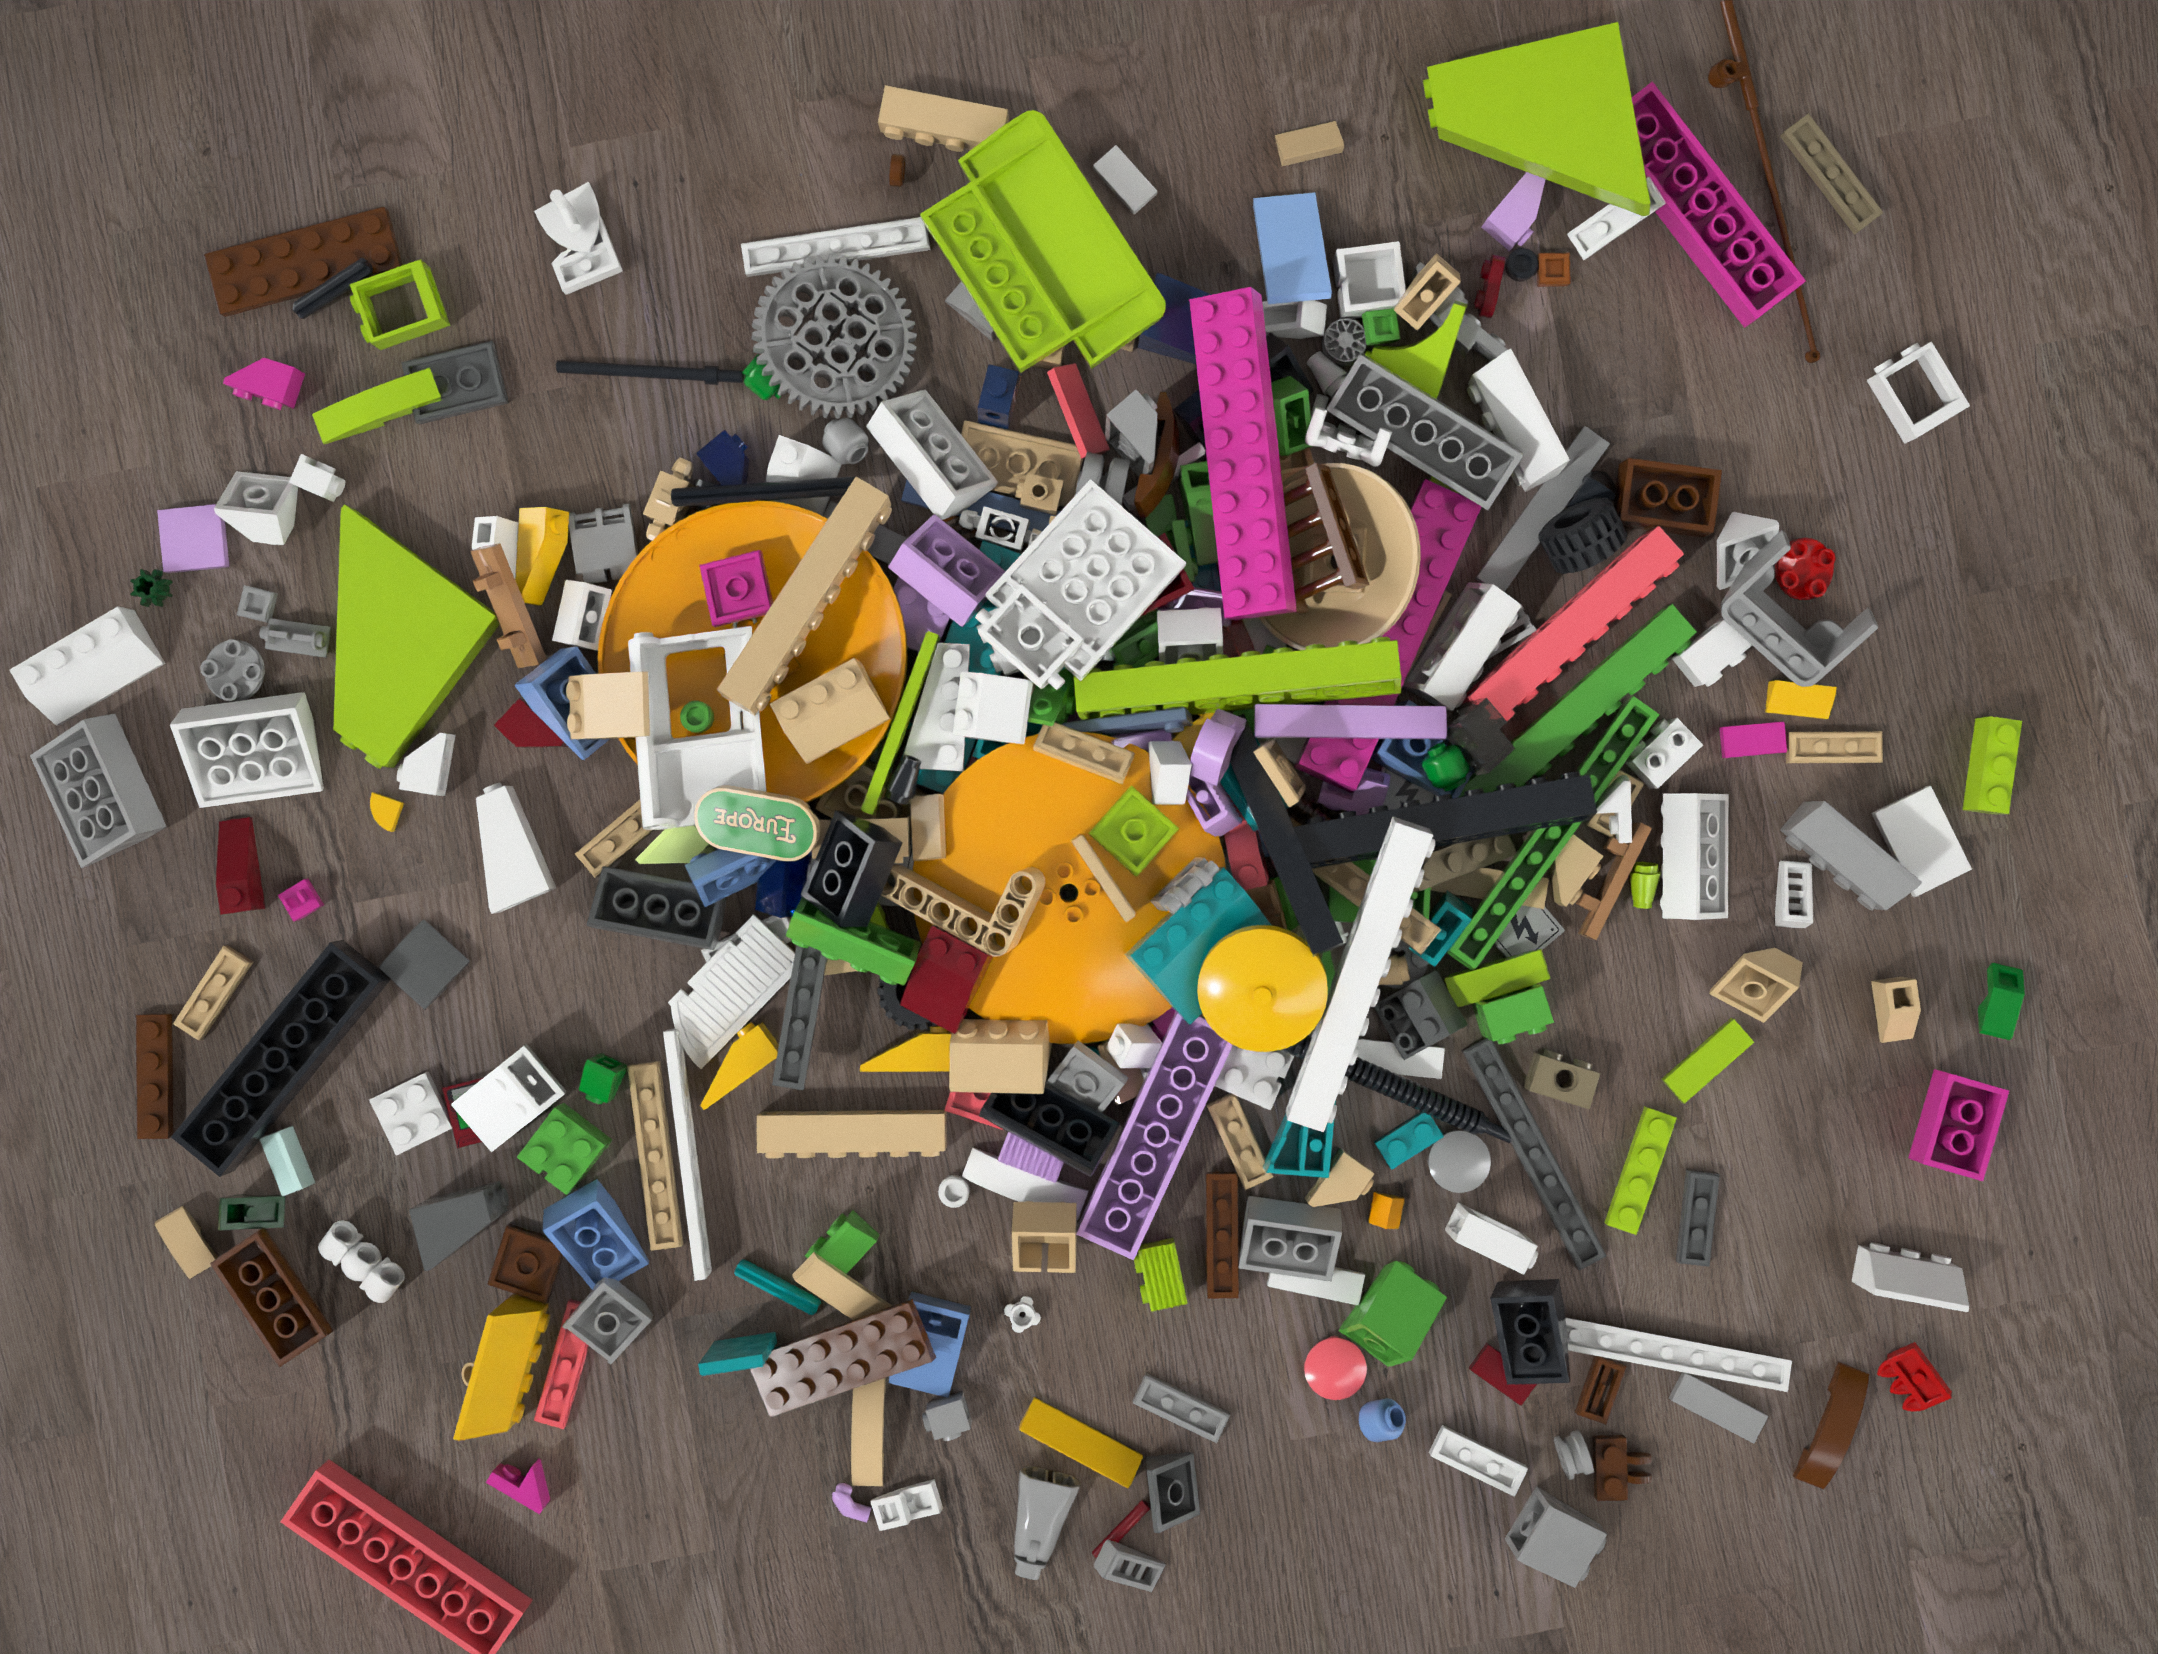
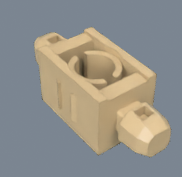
M679 458L671 469L673 475L660 471L643 512L645 516L654 520L652 524L649 523L646 532L647 539L652 541L665 531L668 526L671 527L685 518L689 506H674L671 502V490L673 488L694 487L690 482L686 481L687 478L691 479L694 469L692 462Z

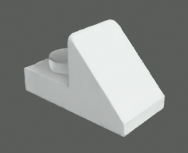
M1620 775L1595 803L1596 814L1614 813V815L1609 816L1610 834H1615V838L1619 843H1632L1631 781L1627 775Z

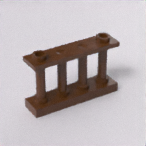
M1318 463L1305 468L1308 476L1306 483L1284 493L1285 507L1311 494L1315 497L1318 506L1315 513L1287 526L1289 539L1320 524L1324 525L1328 536L1326 542L1291 558L1297 610L1293 613L1305 614L1309 612L1305 599L1342 583L1345 588L1358 590L1370 585L1329 466ZM1332 553L1338 565L1336 572L1301 587L1295 570Z

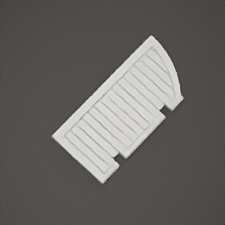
M754 914L736 932L742 941L736 946L731 940H728L687 982L694 990L688 995L680 989L668 1002L672 1010L674 1027L680 1033L678 1036L679 1041L691 1060L700 1069L791 978L795 952Z

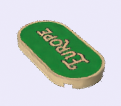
M721 785L702 795L695 807L694 820L699 834L707 843L722 850L781 861H796L809 854L817 845L820 837V823L816 814H813L807 803L792 796Z

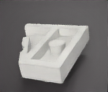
M601 216L597 238L590 253L567 249L561 252L552 262L557 279L565 295L623 272Z

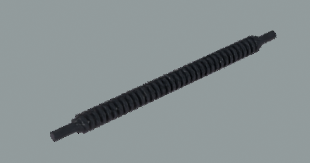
M1307 1035L1298 1043L1281 1050L1304 1060L1312 1037ZM1360 1057L1356 1058L1353 1066L1348 1065L1345 1076L1350 1081L1361 1084L1363 1087L1404 1103L1409 1107L1411 1106L1416 1110L1468 1131L1473 1135L1486 1133L1507 1143L1512 1142L1508 1131L1490 1122L1483 1111L1449 1098L1444 1094L1399 1076L1394 1072L1392 1073L1387 1069L1384 1070L1383 1067L1363 1060Z

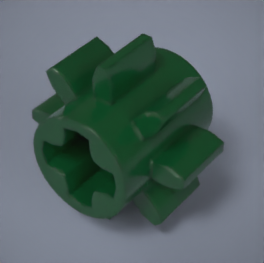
M141 569V576L130 580L133 583L134 589L130 595L141 597L140 605L149 607L153 603L155 606L163 607V600L173 596L170 593L169 587L173 581L161 579L163 571L154 569L150 573L147 570Z

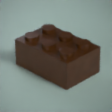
M1627 458L1619 464L1616 483L1618 496L1614 500V508L1625 528L1649 531L1660 526L1665 533L1706 537L1714 533L1722 470Z

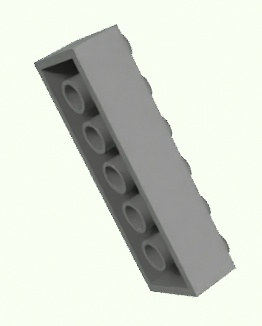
M1363 353L1357 358L1326 409L1375 441L1380 428L1391 430L1392 434L1387 445L1389 450L1486 510L1490 508L1524 456L1520 450Z

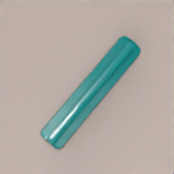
M745 1259L739 1261L734 1271L735 1276L809 1315H814L821 1304L819 1298Z

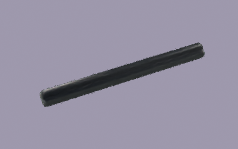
M855 476L673 488L671 490V502L674 506L679 507L753 502L757 500L769 501L843 496L855 479Z

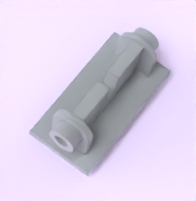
M269 618L268 625L260 628L259 635L261 639L266 641L265 649L327 658L331 627Z

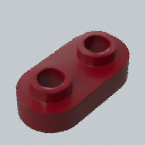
M1492 254L1490 260L1485 259L1480 273V278L1485 279L1483 290L1477 291L1474 302V309H1479L1478 316L1492 318L1505 266V257Z

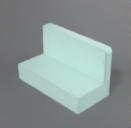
M293 1126L260 1138L282 1197L315 1184Z

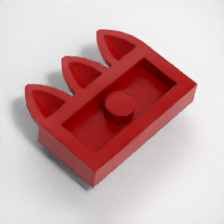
M1915 1342L1887 1354V1359L1878 1368V1376L1887 1378L1898 1376L1890 1386V1393L1899 1395L1911 1393L1903 1403V1410L1912 1412L1922 1411L1952 1398L1951 1389Z

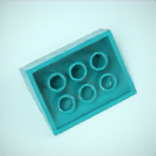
M1224 867L1219 868L1220 870L1212 877L1213 881L1206 888L1202 886L1191 897L1192 901L1185 908L1180 907L1174 914L1169 912L1124 954L1189 1025L1202 1014L1197 992L1198 978L1202 963L1211 948L1220 939L1235 930L1255 925L1272 926L1247 892Z

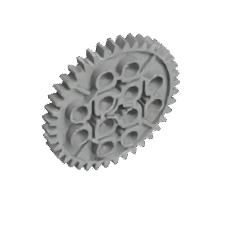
M832 254L829 255L827 263L823 262L820 255H817L814 265L808 258H805L803 268L794 262L792 273L784 268L781 273L782 279L776 276L773 277L772 284L774 287L768 285L765 287L764 293L766 296H760L758 301L761 307L755 308L754 315L758 319H753L752 327L757 331L752 332L751 339L758 342L754 345L753 352L762 353L757 357V364H766L762 370V375H773L769 382L770 387L780 384L778 395L781 396L788 392L790 394L789 404L798 399L800 401L799 410L801 411L807 404L810 405L811 415H814L818 408L822 409L824 418H827L830 410H833L836 419L840 418L842 410H845L849 418H852L855 408L861 415L865 414L866 405L871 410H876L877 400L880 403L888 400L887 394L890 396L896 394L895 386L902 387L904 379L901 376H908L910 369L907 366H911L914 358L909 354H914L916 346L911 344V342L915 341L917 334L909 332L914 328L915 321L906 320L911 315V309H901L905 305L906 299L895 298L899 288L889 290L888 286L891 279L887 278L881 282L879 280L880 270L871 275L869 273L870 264L868 263L862 269H859L858 259L856 258L851 265H847L846 257L843 255L839 263H835ZM848 286L854 291V295L846 296L841 293L839 288ZM805 292L811 297V301L802 302L796 297V294ZM868 304L876 305L880 313L871 314L865 306ZM851 308L856 309V314H853L851 317L846 314L847 310L849 311ZM815 309L813 321H808L801 329L803 317H807ZM826 310L833 311L837 315V319L833 321L828 320L823 316L822 312ZM783 316L789 317L793 320L794 325L785 327L778 319ZM842 326L839 338L837 337L835 340H832L829 346L827 347L830 339L829 337L833 336L834 333H837L840 327ZM852 328L858 329L863 333L864 337L855 339L849 334L848 330ZM815 335L821 343L811 345L806 341L805 336ZM873 338L866 349L865 357H862L860 360L858 359L851 371L848 372L855 361L856 353H859L861 350L863 351L870 339ZM875 347L886 348L889 356H879L875 351ZM841 353L846 357L847 362L837 363L832 359L831 355ZM818 356L823 359L822 364L819 363L817 366H814L812 364L813 359H817ZM797 359L803 364L804 368L794 370L788 365V361ZM858 372H869L873 380L869 382L861 380ZM823 377L829 382L830 386L828 388H820L815 384L814 379Z

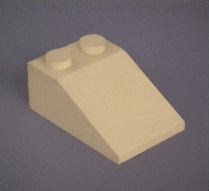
M648 672L569 676V683L566 687V695L570 704L567 727L571 739H615L650 736Z

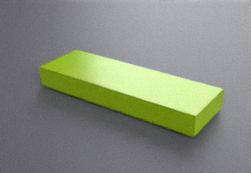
M1730 1018L1661 1080L1685 1104L1749 1048L1754 1041L1735 1019Z

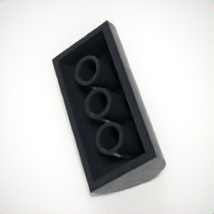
M1046 1082L1043 1094L991 1093L981 1108L979 1115L1089 1177H1092L1120 1125L1116 1120Z

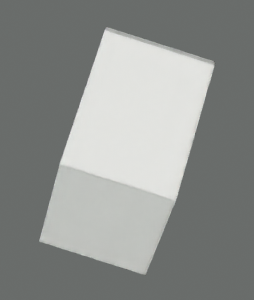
M1148 742L1152 804H1185L1192 764L1181 742Z

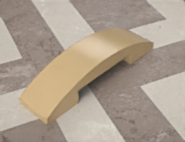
M886 1378L853 1389L851 1430L852 1486H883L884 1484L883 1442Z

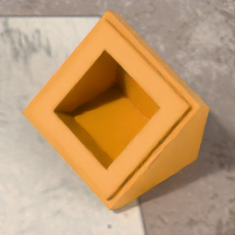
M1374 1192L1368 1223L1384 1229H1399L1405 1198Z

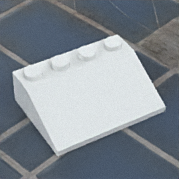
M305 692L184 708L179 711L170 724L199 808L320 792L324 789L314 720Z

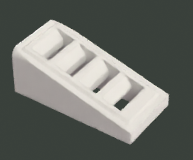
M1780 861L1775 926L1806 928L1813 924L1812 863ZM1788 873L1802 874V879L1788 878ZM1788 886H1801V891L1789 890ZM1789 899H1800V904L1789 903ZM1789 911L1799 912V915H1789Z

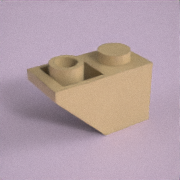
M1574 834L1549 867L1554 902L1559 906L1565 907L1569 903L1573 905L1579 899L1583 892L1581 886L1587 878L1591 880L1601 868L1599 862L1603 858L1600 853Z
M1895 977L1871 981L1880 1042L1913 1039L1921 1012L1917 980L1907 977Z

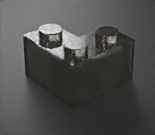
M1487 698L1463 703L1446 719L1447 738L1442 740L1446 745H1456L1460 748L1469 765V771L1473 774L1482 775L1490 773L1515 749L1500 731V728L1507 721Z

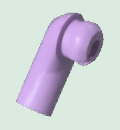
M839 1483L836 1486V1491L832 1493V1500L843 1516L867 1523L872 1507L854 1502L850 1497L852 1487L845 1483Z

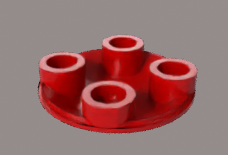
M1798 538L1789 542L1791 549L1775 563V577L1779 587L1785 594L1797 600H1810L1823 596L1833 577L1835 553L1831 549H1827L1818 540L1812 538Z

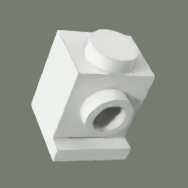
M303 454L300 455L289 483L332 502L342 494L345 488V480L334 475L335 468Z

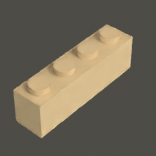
M885 85L878 125L880 132L891 139L901 140L903 137L915 139V142L921 145L932 146L933 143L945 145L949 150L962 152L964 149L972 150L1008 123L1009 114L1008 109Z

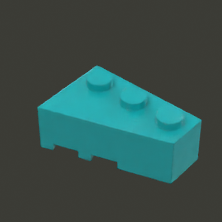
M1285 1113L1263 1165L1265 1172L1329 1178L1334 1120L1332 1124L1327 1123L1324 1132L1288 1121Z

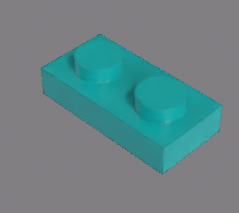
M1420 1112L1375 1140L1374 1144L1392 1170L1444 1136L1433 1118L1426 1113Z

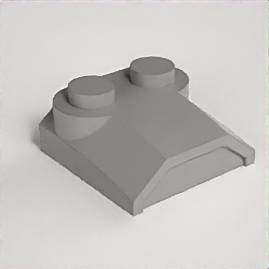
M604 1277L595 1284L593 1291L577 1307L562 1327L571 1331L607 1359V1362L611 1365L652 1321L653 1314L646 1303L615 1279Z

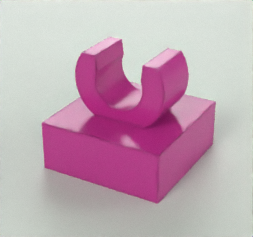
M309 879L300 881L278 895L293 922L303 919L324 906Z

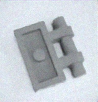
M1195 857L1150 901L1158 910L1169 911L1174 914L1180 907L1185 908L1192 901L1191 897L1202 886L1206 888L1213 881L1212 877L1220 869L1213 861L1208 863L1205 858Z

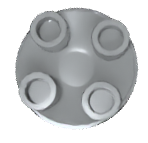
M235 639L224 641L215 646L200 667L209 689L220 699L230 702L242 701L252 697L261 687L265 675L264 662L257 649L245 641Z
M1457 1129L1444 1134L1443 1138L1434 1143L1427 1158L1433 1179L1442 1188L1455 1193H1464L1476 1189L1484 1182L1490 1170L1491 1159L1487 1146L1478 1136L1467 1131Z

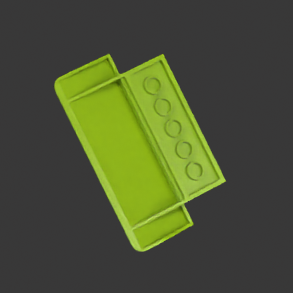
M1030 110L1022 113L958 160L959 165L970 180V183L920 214L922 221L1020 373L1071 341L1075 342L1093 369L1157 323L1165 313L1166 303L1158 288L1045 116L1038 111Z

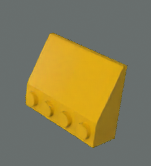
M512 1294L488 1314L453 1437L454 1440L461 1441L507 1432L515 1423L521 1421L525 1410V1404H521L524 1392H529L534 1376L529 1374L532 1362H537L542 1349V1345L538 1344L541 1333H545L550 1321V1315L546 1314L548 1303L545 1304Z

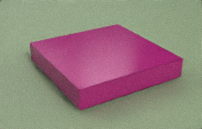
M761 550L699 565L712 626L719 627L764 616L772 606L773 599Z

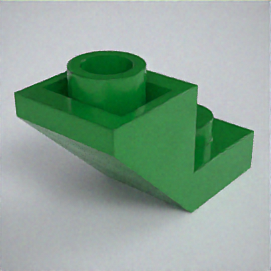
M1991 963L1987 969L1988 995L1978 1007L1979 1033L2011 1040L2025 995L2023 970Z

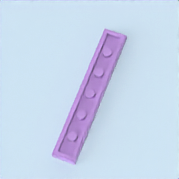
M1255 704L1254 737L1446 739V706Z

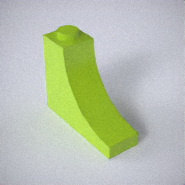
M1455 300L1444 323L1435 332L1421 341L1396 347L1376 344L1373 351L1367 350L1365 355L1437 399L1468 304Z

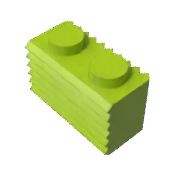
M1174 1238L1141 1244L1138 1250L1139 1254L1135 1256L1134 1264L1136 1273L1143 1272L1145 1284L1139 1285L1143 1304L1149 1303L1151 1311L1188 1304Z

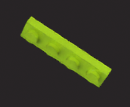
M1644 1106L1604 1222L1606 1225L1637 1235L1677 1119L1676 1117Z

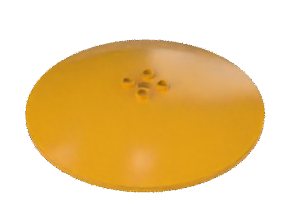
M757 500L727 503L696 512L660 533L631 562L610 598L599 637L598 674L630 672L628 641L633 639L636 633L650 632L653 633V637L660 639L733 629V623L719 627L712 626L699 566L701 564L761 550L774 603L828 519L813 511L795 505ZM862 550L856 559L858 564L855 571L849 578L845 576L839 585L841 590L837 599L832 604L828 603L822 612L824 616L816 630H810L804 639L806 645L798 657L793 656L787 666L789 671L785 679L780 684H775L770 692L772 696L768 705L763 711L759 710L767 792L796 797L805 803L827 794L845 782L869 759L885 737L896 715L906 680L908 660L907 635L903 614L893 587L879 563L868 550ZM764 616L755 617L757 620L755 624L752 619L739 621L737 628L752 626V633H754ZM724 647L669 654L666 657L672 737L683 738L729 731L731 728L729 700L717 691V688L727 675ZM855 658L863 664L891 719L806 764L784 733L770 703ZM691 701L704 702L713 710L714 722L710 729L703 733L691 732L681 723V710ZM636 737L618 738L626 752L638 765Z
M1082 732L1111 744L1112 739H1117L1100 733ZM1035 734L1025 737L1024 744L1007 743L978 759L955 779L943 794L946 858L925 861L914 860L913 871L993 914L1013 874L1027 867L1039 869L1045 877V887L1018 944L1007 953L993 957L969 1008L985 1020H1047L1050 1043L1075 1044L1079 1040L1084 1044L1104 1041L1111 1038L1117 1024H1134L1143 1027L1172 1007L1124 955L1169 913V911L1158 910L1150 900L1195 857L1205 858L1208 863L1213 861L1219 868L1224 867L1226 869L1225 857L1219 836L1214 837V835L1204 831L1187 799L1183 805H1154L1179 829L1142 872L1135 877L1088 833L1130 786H1133L1152 803L1149 752L1130 743L1124 747V749L1135 754L1124 782L1120 784L1034 751L1033 746L1039 735ZM1188 785V789L1191 791V793L1196 799V793ZM1198 801V803L1201 805V807L1203 808V810L1206 812V814H1207V815L1209 816V818L1211 819V817H1210L1209 813L1207 812L1206 808L1204 807V805ZM1079 834L1084 835L1135 911V917L1129 921H1124L1070 841ZM1023 876V887L1026 890L1031 891V880L1028 877ZM1063 885H1075L1078 889V896L1071 901L1064 900L1060 895V888ZM915 887L914 897L922 902V892ZM942 902L941 911L945 916L949 917L950 908ZM1010 904L1008 908L1010 916L1018 919L1019 911L1017 907ZM914 914L923 944L931 926L934 924ZM969 917V928L977 932V922ZM996 932L995 939L997 944L1005 947L1004 936Z

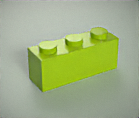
M1992 716L1975 718L1962 810L1986 814H2009L2022 721Z

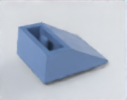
M911 1292L908 1300L913 1299L937 1358L928 1364L890 1376L888 1383L949 1398L971 1306Z

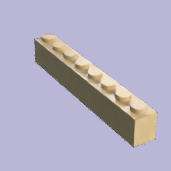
M855 477L717 688V691L724 698L754 716L758 710L763 711L772 696L770 694L776 683L780 684L785 679L789 671V667H787L793 656L798 657L806 645L804 639L810 630L814 631L820 625L824 616L822 612L828 603L832 604L837 599L841 590L839 585L845 576L849 578L855 571L858 564L856 559L862 550L867 551L872 545L875 538L873 533L878 525H884L890 517L892 508H890L891 502L887 494Z

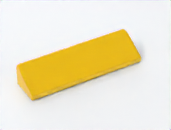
M1036 1397L1033 1398L1019 1425L1021 1432L1126 1488H1130L1143 1458V1455Z

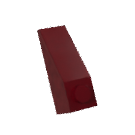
M252 817L219 821L216 890L220 915L265 909Z

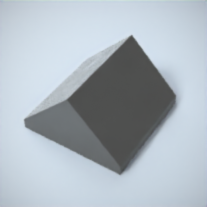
M1185 1452L1146 1457L1154 1533H1161L1200 1515L1194 1453Z

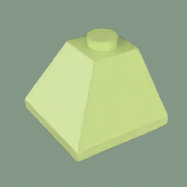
M696 825L665 829L635 860L639 864L690 863L693 857L702 853L709 854L715 851V848L701 837Z

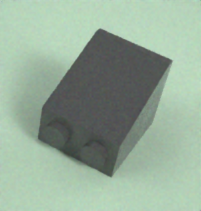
M500 1181L433 1197L409 1209L424 1271L433 1269L449 1258L507 1211L506 1206L509 1205V1197L506 1189L501 1187Z

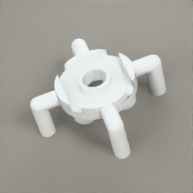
M1317 394L1311 411V421L1305 436V443L1309 446L1322 447L1333 453H1337V450L1346 452V457L1363 460L1374 467L1379 466L1392 431L1380 428L1375 441L1367 435H1357V429L1351 425L1339 423L1338 428H1336L1335 425L1324 421L1329 398Z

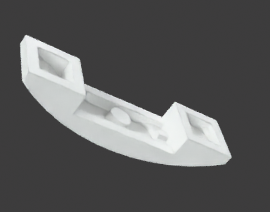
M974 1147L971 1150L962 1174L963 1178L1018 1202L1077 1203V1220L1088 1194V1190L1059 1180L1054 1183L998 1161V1156Z

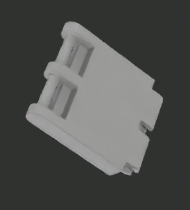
M630 503L623 504V508L610 510L596 508L595 512L578 515L575 512L569 513L568 525L576 574H583L584 582L594 584L608 581L607 571L610 570L612 580H619L638 555ZM624 514V517L605 520L606 516ZM596 518L594 522L577 524V521Z

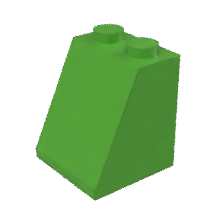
M1394 1261L1383 1267L1360 1299L1359 1306L1356 1305L1338 1331L1387 1367L1408 1362L1414 1358L1447 1297L1439 1292L1440 1288L1435 1283L1426 1279L1423 1280L1417 1276L1410 1265L1402 1261Z

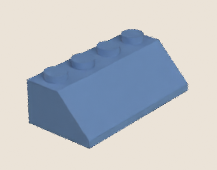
M718 849L709 854L702 853L693 857L690 863L685 865V868L704 907L812 856V850L799 860L781 861Z

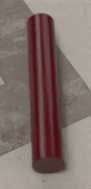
M1142 1499L1092 1551L1093 1556L1097 1559L1106 1540L1118 1543L1151 1509L1149 1504Z

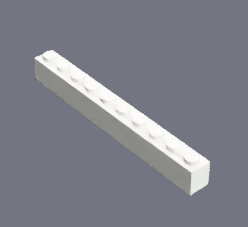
M1392 816L1329 989L1324 1013L1316 1025L1286 1107L1288 1121L1324 1132L1327 1123L1332 1124L1335 1118L1337 1105H1334L1337 1095H1342L1345 1091L1348 1081L1345 1073L1348 1065L1353 1066L1356 1061L1359 1048L1355 1046L1359 1036L1364 1037L1368 1029L1369 1018H1366L1369 1008L1370 1006L1375 1007L1378 1002L1380 989L1377 986L1380 978H1385L1389 972L1391 959H1388L1391 948H1397L1402 936V930L1399 929L1403 917L1408 918L1413 906V900L1410 899L1414 887H1420L1424 876V870L1421 869L1425 857H1431L1435 847V839H1432L1433 833L1429 828Z

